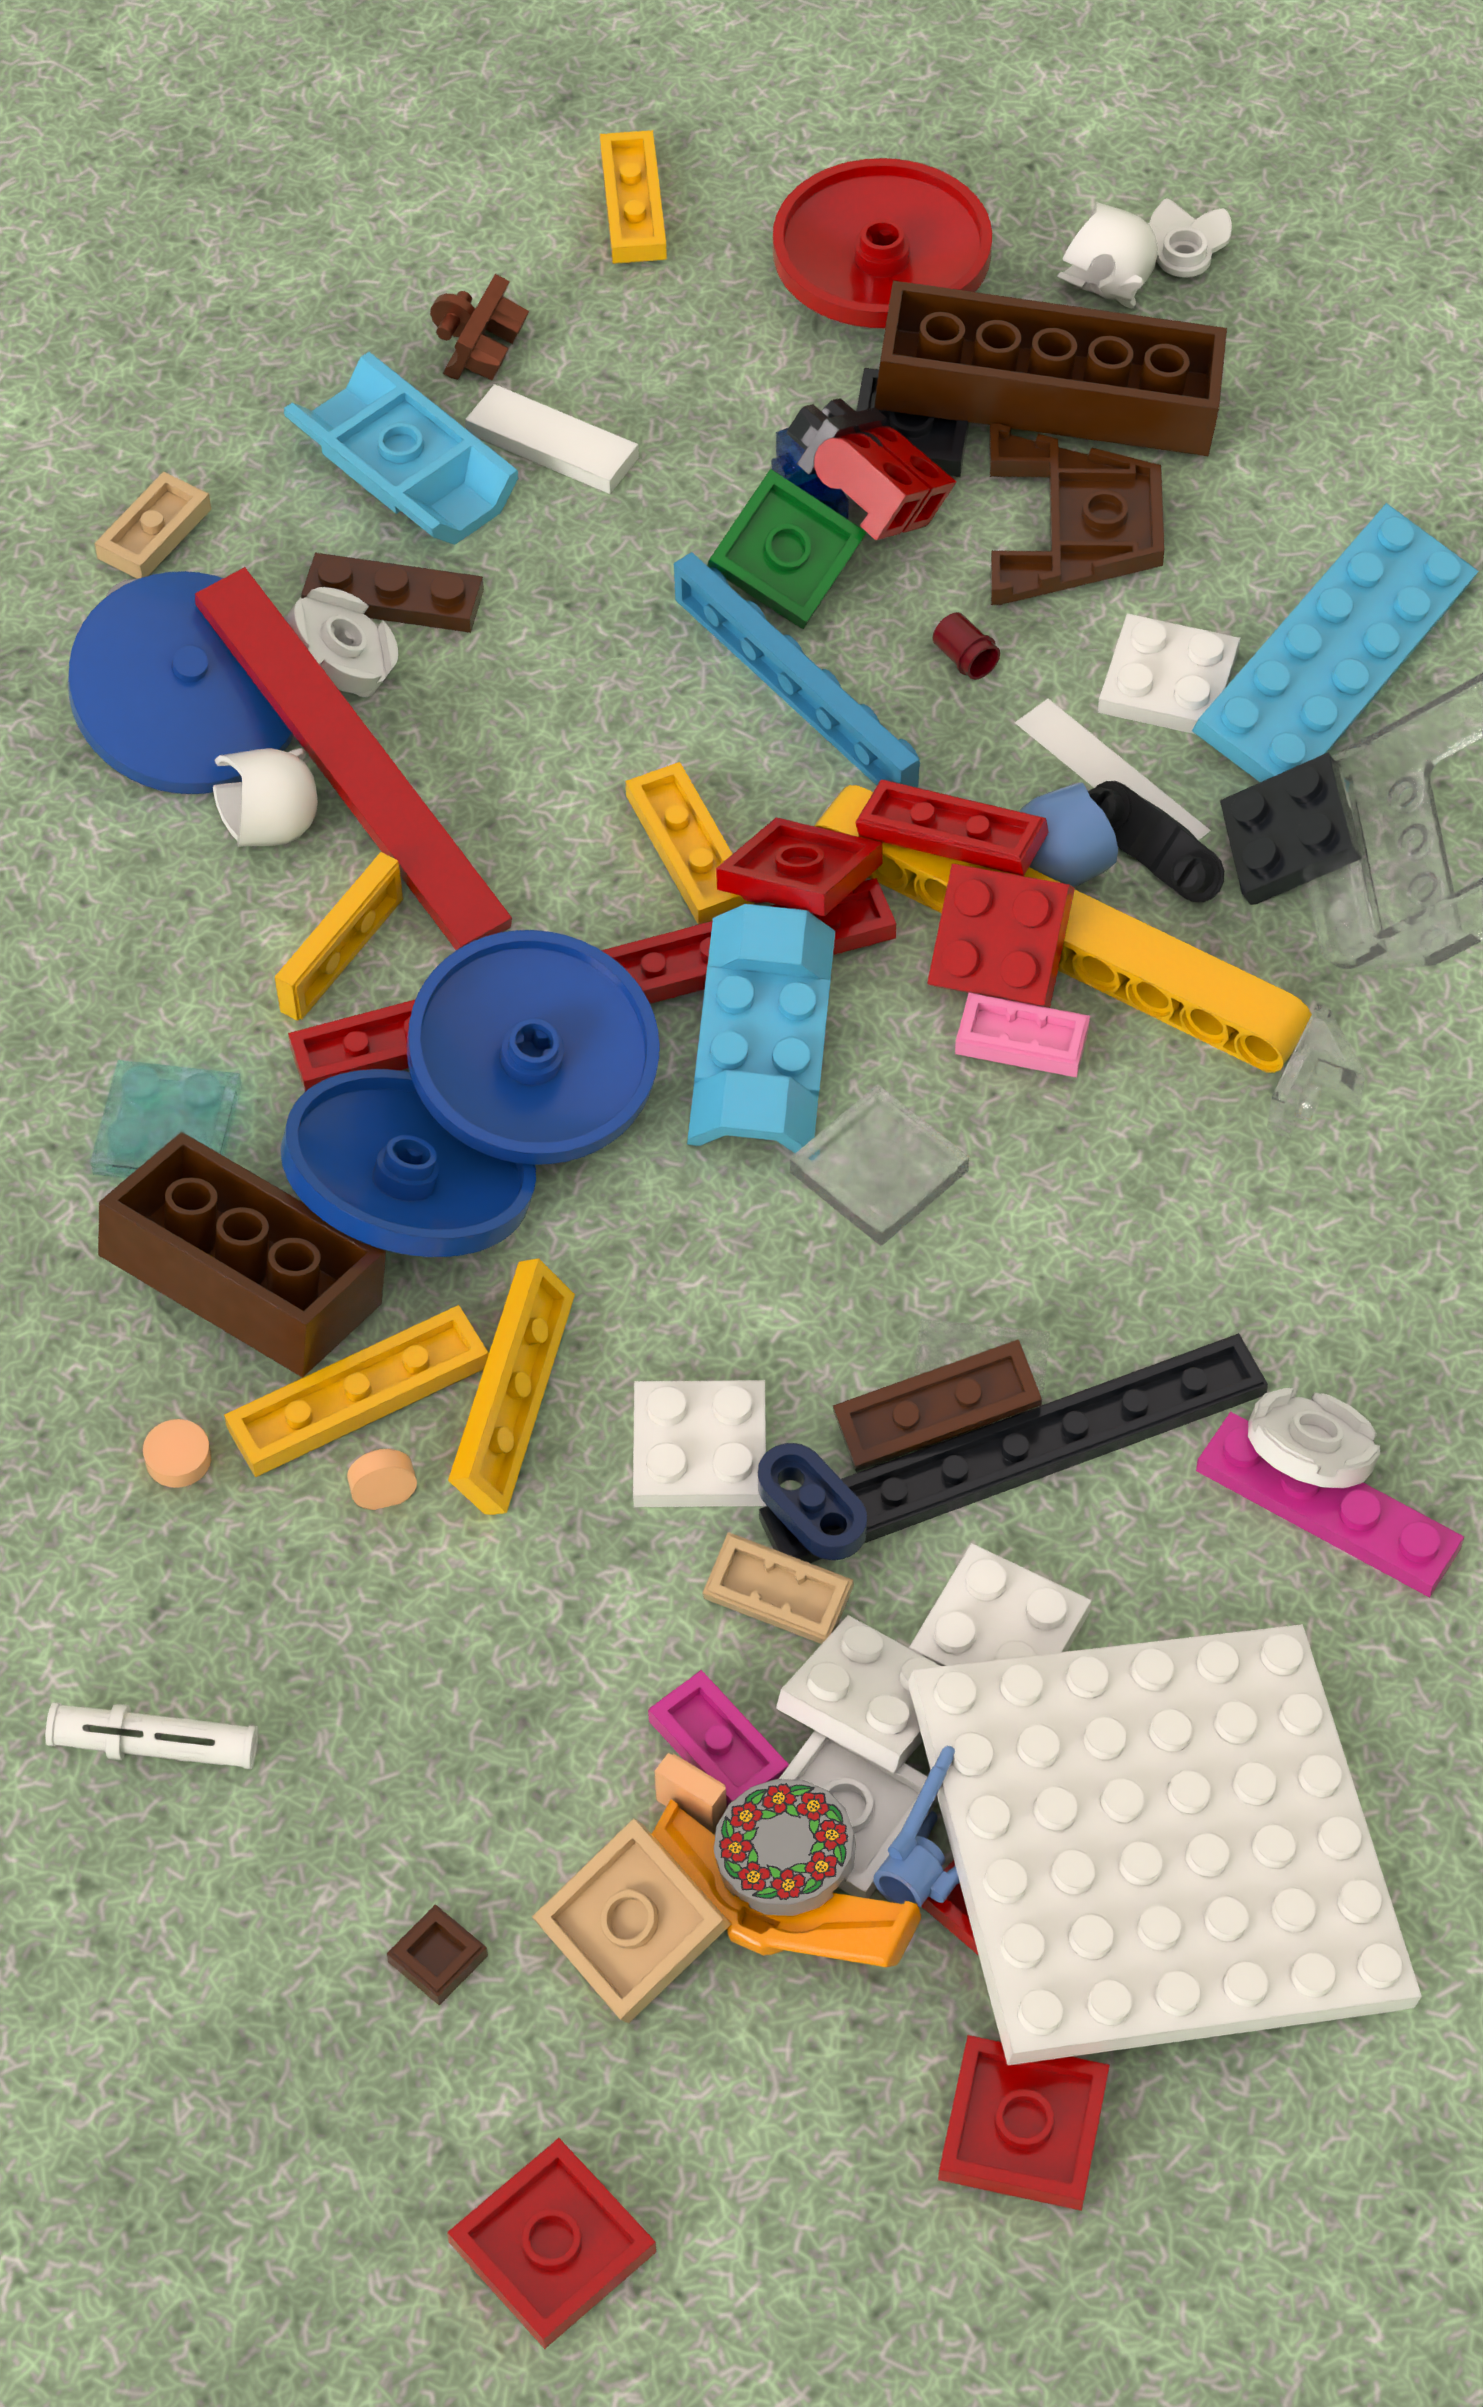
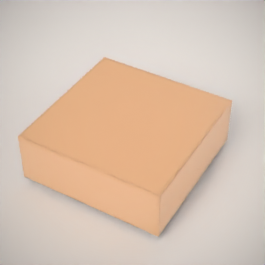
M668 1753L654 1771L656 1800L667 1806L669 1800L672 1799L678 1803L683 1811L715 1834L716 1826L727 1809L725 1785L674 1753Z

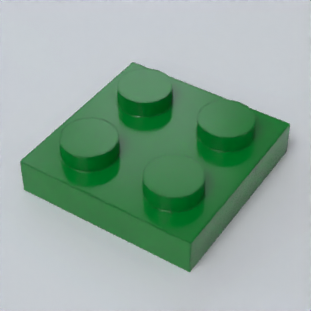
M770 469L710 557L707 566L718 569L726 580L799 628L804 629L863 541L867 532Z

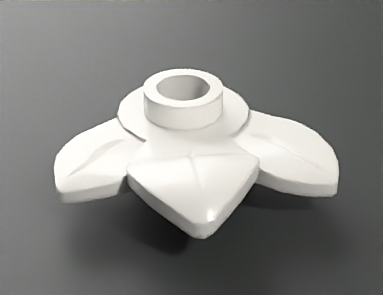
M1168 198L1158 205L1151 216L1150 223H1148L1156 236L1158 246L1156 260L1159 266L1168 274L1177 277H1194L1205 272L1211 264L1212 254L1229 243L1232 232L1231 218L1226 209L1220 208L1209 211L1195 220Z

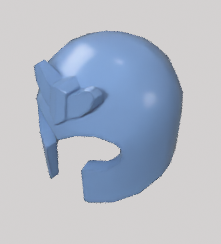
M1078 782L1036 797L1019 811L1044 817L1047 820L1049 833L1029 866L1030 868L1061 883L1077 887L1106 872L1116 863L1118 846L1115 832L1103 810L1089 796L1084 783Z

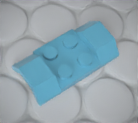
M370 352L360 357L347 387L311 411L293 402L284 408L285 417L320 444L324 456L395 514L402 511L432 537L454 545L502 512L518 480V470Z
M743 904L713 918L687 1145L701 1146L728 1135L774 1140L798 1156H813L835 930L809 911Z

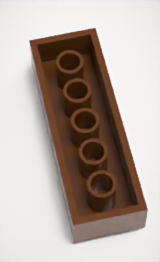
M893 281L874 408L956 421L962 420L990 425V423L1010 426L1012 429L1209 457L1220 406L1227 328Z

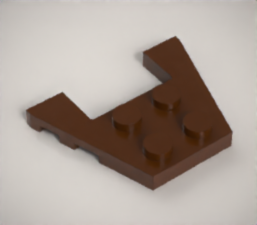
M990 423V477L1049 478L1051 551L991 550V605H1003L1163 566L1165 549L1161 465L1096 448H1091L1088 455L1058 447L1057 438L1038 434L1036 441L1011 435L1010 426Z

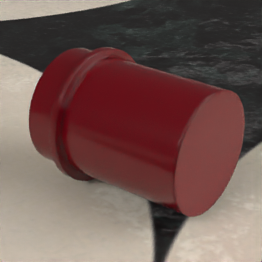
M960 612L946 616L934 630V644L957 665V669L961 674L967 675L973 680L981 679L988 675L1000 659V650L996 646L994 639L984 635Z

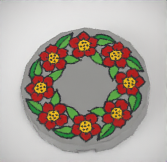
M775 1779L750 1787L728 1805L716 1826L714 1855L723 1884L734 1897L736 1894L741 1900L749 1903V1908L765 1915L795 1916L821 1907L833 1897V1891L840 1886L843 1879L846 1882L854 1868L856 1841L846 1809L828 1790L805 1780Z

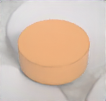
M184 1419L168 1420L154 1427L145 1438L143 1455L147 1471L161 1485L172 1488L189 1486L200 1480L210 1467L211 1450L208 1437L204 1430L194 1422Z
M379 1449L368 1452L359 1457L350 1466L347 1473L352 1499L358 1506L365 1509L376 1510L401 1504L411 1497L417 1487V1480L410 1457L398 1450Z

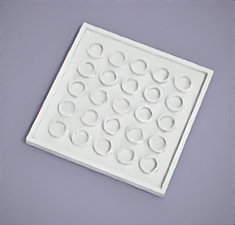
M1303 1624L912 1670L908 1686L930 1770L934 1767L945 1746H952L955 1749L954 1758L937 1793L1007 2065L1415 2008L1422 1995Z

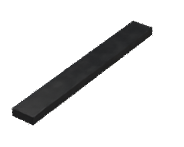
M1238 1333L855 1473L841 1480L865 1506L867 1512V1535L864 1543L1257 1399L1267 1393L1268 1383L1241 1335ZM768 1506L759 1509V1520L774 1550L808 1563L822 1559L809 1552ZM828 1526L822 1530L828 1535H840L844 1532L838 1526Z

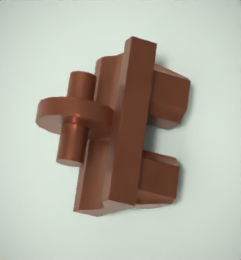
M495 274L476 308L471 304L472 296L465 291H459L457 295L445 293L436 298L431 306L430 315L432 321L438 327L436 330L438 337L447 341L452 336L459 337L455 345V352L443 372L444 375L459 380L464 369L467 368L493 381L509 348L484 335L486 330L513 344L529 313L527 309L504 297L510 281Z

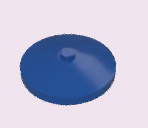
M179 571L153 574L125 584L104 598L90 612L76 635L69 661L68 692L72 713L78 728L91 748L109 766L144 786L178 794L213 792V785L242 782V776L231 765L217 766L215 759L219 755L267 748L285 751L294 737L195 605V593L223 579L222 577L200 572Z
M515 930L485 936L468 943L445 958L425 980L416 997L407 1036V1060L410 1075L421 1101L432 1117L453 1137L474 1150L500 1160L531 1165L556 1164L579 1159L602 1149L621 1136L642 1112L650 1096L657 1073L660 1051L659 1032L651 1005L641 987L627 970L608 954L582 940L564 934L539 930Z
M389 1069L359 1070L342 1073L315 1084L303 1093L293 1105L288 1115L281 1142V1160L285 1175L295 1193L311 1211L335 1229L356 1240L400 1254L421 1257H452L490 1248L502 1242L520 1226L526 1216L535 1189V1165L513 1163L485 1155L465 1145L447 1132L424 1106L415 1089L410 1072Z

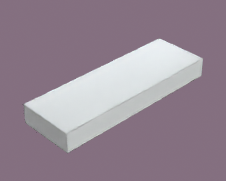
M496 384L491 387L465 419L466 429L478 439L608 494L612 493L639 458L637 443Z

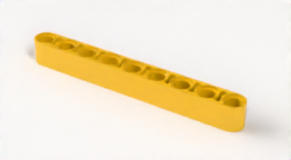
M857 785L846 786L814 826L859 837L855 822L873 792ZM882 842L883 864L868 878H877L880 884L942 914L952 863L1003 873L1008 872ZM1030 867L1024 875L1025 877L1061 883ZM1074 891L1058 971L1264 1072L1275 1073L1282 1069L1313 1023L1309 1008L1299 998L1082 892Z

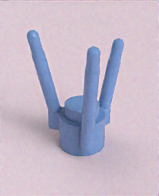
M945 1746L942 1749L901 1832L888 1848L889 1856L873 1876L874 1884L878 1891L890 1902L904 1904L905 1901L916 1903L920 1908L929 1896L935 1901L943 1903L954 1887L960 1883L956 1866L948 1872L943 1871L942 1866L945 1863V1856L936 1844L927 1839L938 1817L934 1811H931L927 1817L926 1815L954 1758L955 1749L952 1746Z

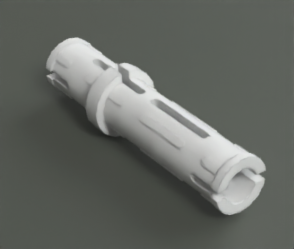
M53 1702L48 1712L45 1740L47 1746L61 1745L106 1751L108 1759L122 1760L125 1754L185 1762L192 1761L240 1766L244 1769L252 1770L258 1747V1726L249 1725V1727L190 1718L132 1713L130 1706L123 1704H114L111 1710L66 1706ZM100 1726L142 1731L144 1735L138 1738L91 1732L90 1727ZM168 1734L215 1740V1745L207 1746L161 1740V1735Z

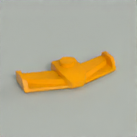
M672 1799L669 1800L652 1832L656 1840L731 1923L726 1929L730 1941L763 1956L786 1950L881 1967H891L898 1965L919 1925L921 1912L916 1903L905 1901L904 1904L839 1893H833V1897L821 1907L795 1916L765 1915L749 1908L748 1902L741 1900L736 1894L734 1897L724 1886L714 1855L715 1835L683 1811L678 1803Z

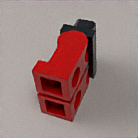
M841 398L831 400L824 406L822 411L814 404L804 406L786 433L805 450L797 465L808 475L817 474L822 483L828 487L842 489L868 514L861 523V528L877 541L898 535L901 532L905 533L926 527L957 483L951 476L898 431L891 427H882L887 418L876 408L856 412Z

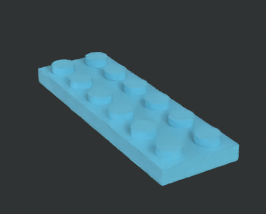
M1386 503L1201 715L1192 732L1259 782L1328 753L1471 584L1478 570Z

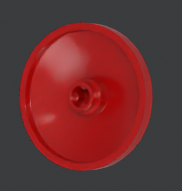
M892 158L862 159L824 169L804 180L786 197L777 212L773 225L774 264L781 281L788 291L802 304L816 313L841 323L859 327H886L893 281L976 292L984 281L991 262L992 227L988 213L978 197L966 185L948 173L909 160Z

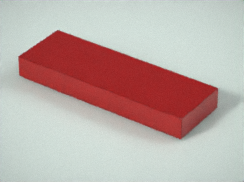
M883 779L878 783L855 822L859 837L1020 876L1025 875L1049 833L1047 820L1044 817Z

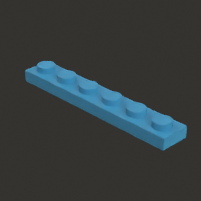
M693 552L674 563L675 601L875 785H878L880 780L883 779L919 788L920 759L916 751L906 740L897 739L881 725L878 717L869 706L865 704L859 705L841 688L839 681L829 670H821L803 653L800 645L793 637L783 635L769 623L758 605L752 601L746 602L736 593L718 569L709 568Z

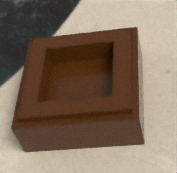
M436 1904L386 1953L388 1963L438 2005L488 1957L487 1947Z

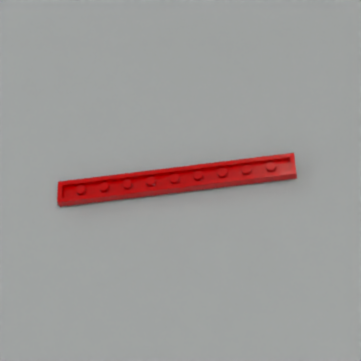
M877 878L863 881L826 916H815L835 930L833 955L896 939L897 923ZM775 904V905H771V907L788 908V907H784V906H780V905H776V904ZM713 921L601 951L608 954L627 970L641 987L650 1004L705 989ZM415 1000L288 1033L290 1048L304 1091L306 1092L309 1088L327 1078L342 1073L370 1069L400 1071L408 1069L407 1036Z

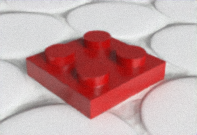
M776 817L716 868L717 890L740 895L748 902H768L792 909L807 910L814 916H826L883 864V843Z
M952 863L927 984L965 993H974L1050 1008L1075 887L1064 883Z
M967 2035L940 2162L938 2180L1082 2211L1110 2065L1076 2057L1007 2065L1000 2041Z
M560 2138L556 2139L447 2232L448 2241L451 2246L544 2349L656 2253L655 2240Z

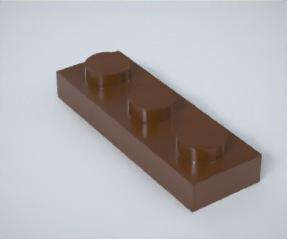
M315 553L301 593V599L305 598L312 589L319 587L334 588L352 594L366 603L369 608L364 614L371 619L471 633L483 595L484 585L483 576Z
M1017 1339L833 1405V1412L857 1472L1041 1406L1042 1398L1020 1341Z

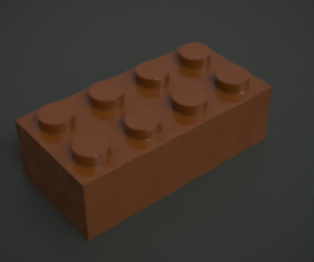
M182 1131L99 1201L98 1256L302 1378L382 1304L386 1250L363 1243L335 1229L311 1211L302 1201Z

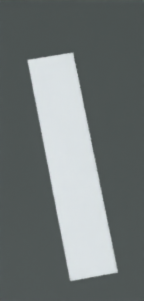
M1046 699L1014 722L1093 788L1105 781H1118L1165 811L1186 827L1198 840L1211 831L1050 699Z

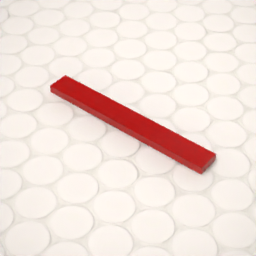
M246 567L195 593V605L381 852L398 860L401 878L455 950L485 936L504 932L511 928V915Z

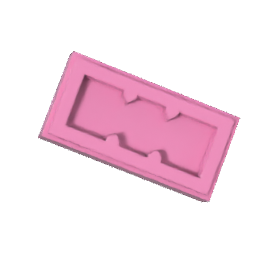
M968 993L956 1038L955 1054L1077 1078L1089 1031L1090 1016Z

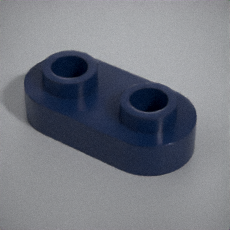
M797 1443L780 1444L764 1454L758 1465V1491L761 1499L813 1555L826 1560H841L855 1554L862 1547L866 1539L867 1512L862 1501L814 1450L805 1445ZM793 1480L799 1482L802 1486L796 1490H786L780 1485L785 1481ZM828 1526H838L844 1532L840 1535H828L822 1530Z

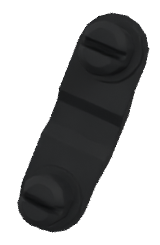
M1105 781L1088 791L1091 799L1107 816L1115 832L1117 846L1126 854L1142 863L1157 878L1179 895L1191 902H1206L1213 899L1220 892L1225 874L1222 861L1213 851L1198 841L1186 827L1118 781Z

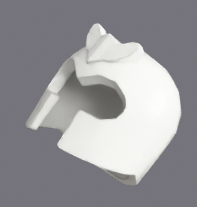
M1095 202L1090 219L1079 230L1063 256V261L1072 264V266L1064 272H1060L1057 277L1083 290L1096 293L1105 299L1117 300L1123 306L1133 309L1136 305L1134 298L1136 292L1145 284L1155 267L1158 251L1156 236L1150 225L1140 216Z
M272 748L219 755L215 759L217 766L231 765L242 776V782L213 785L214 798L221 819L231 835L237 840L238 847L285 845L298 839L311 826L316 815L318 799L313 774L303 761L306 756L304 749H295L290 752Z

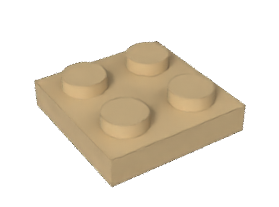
M634 1818L532 1916L617 2017L628 2024L731 1925L648 1829Z

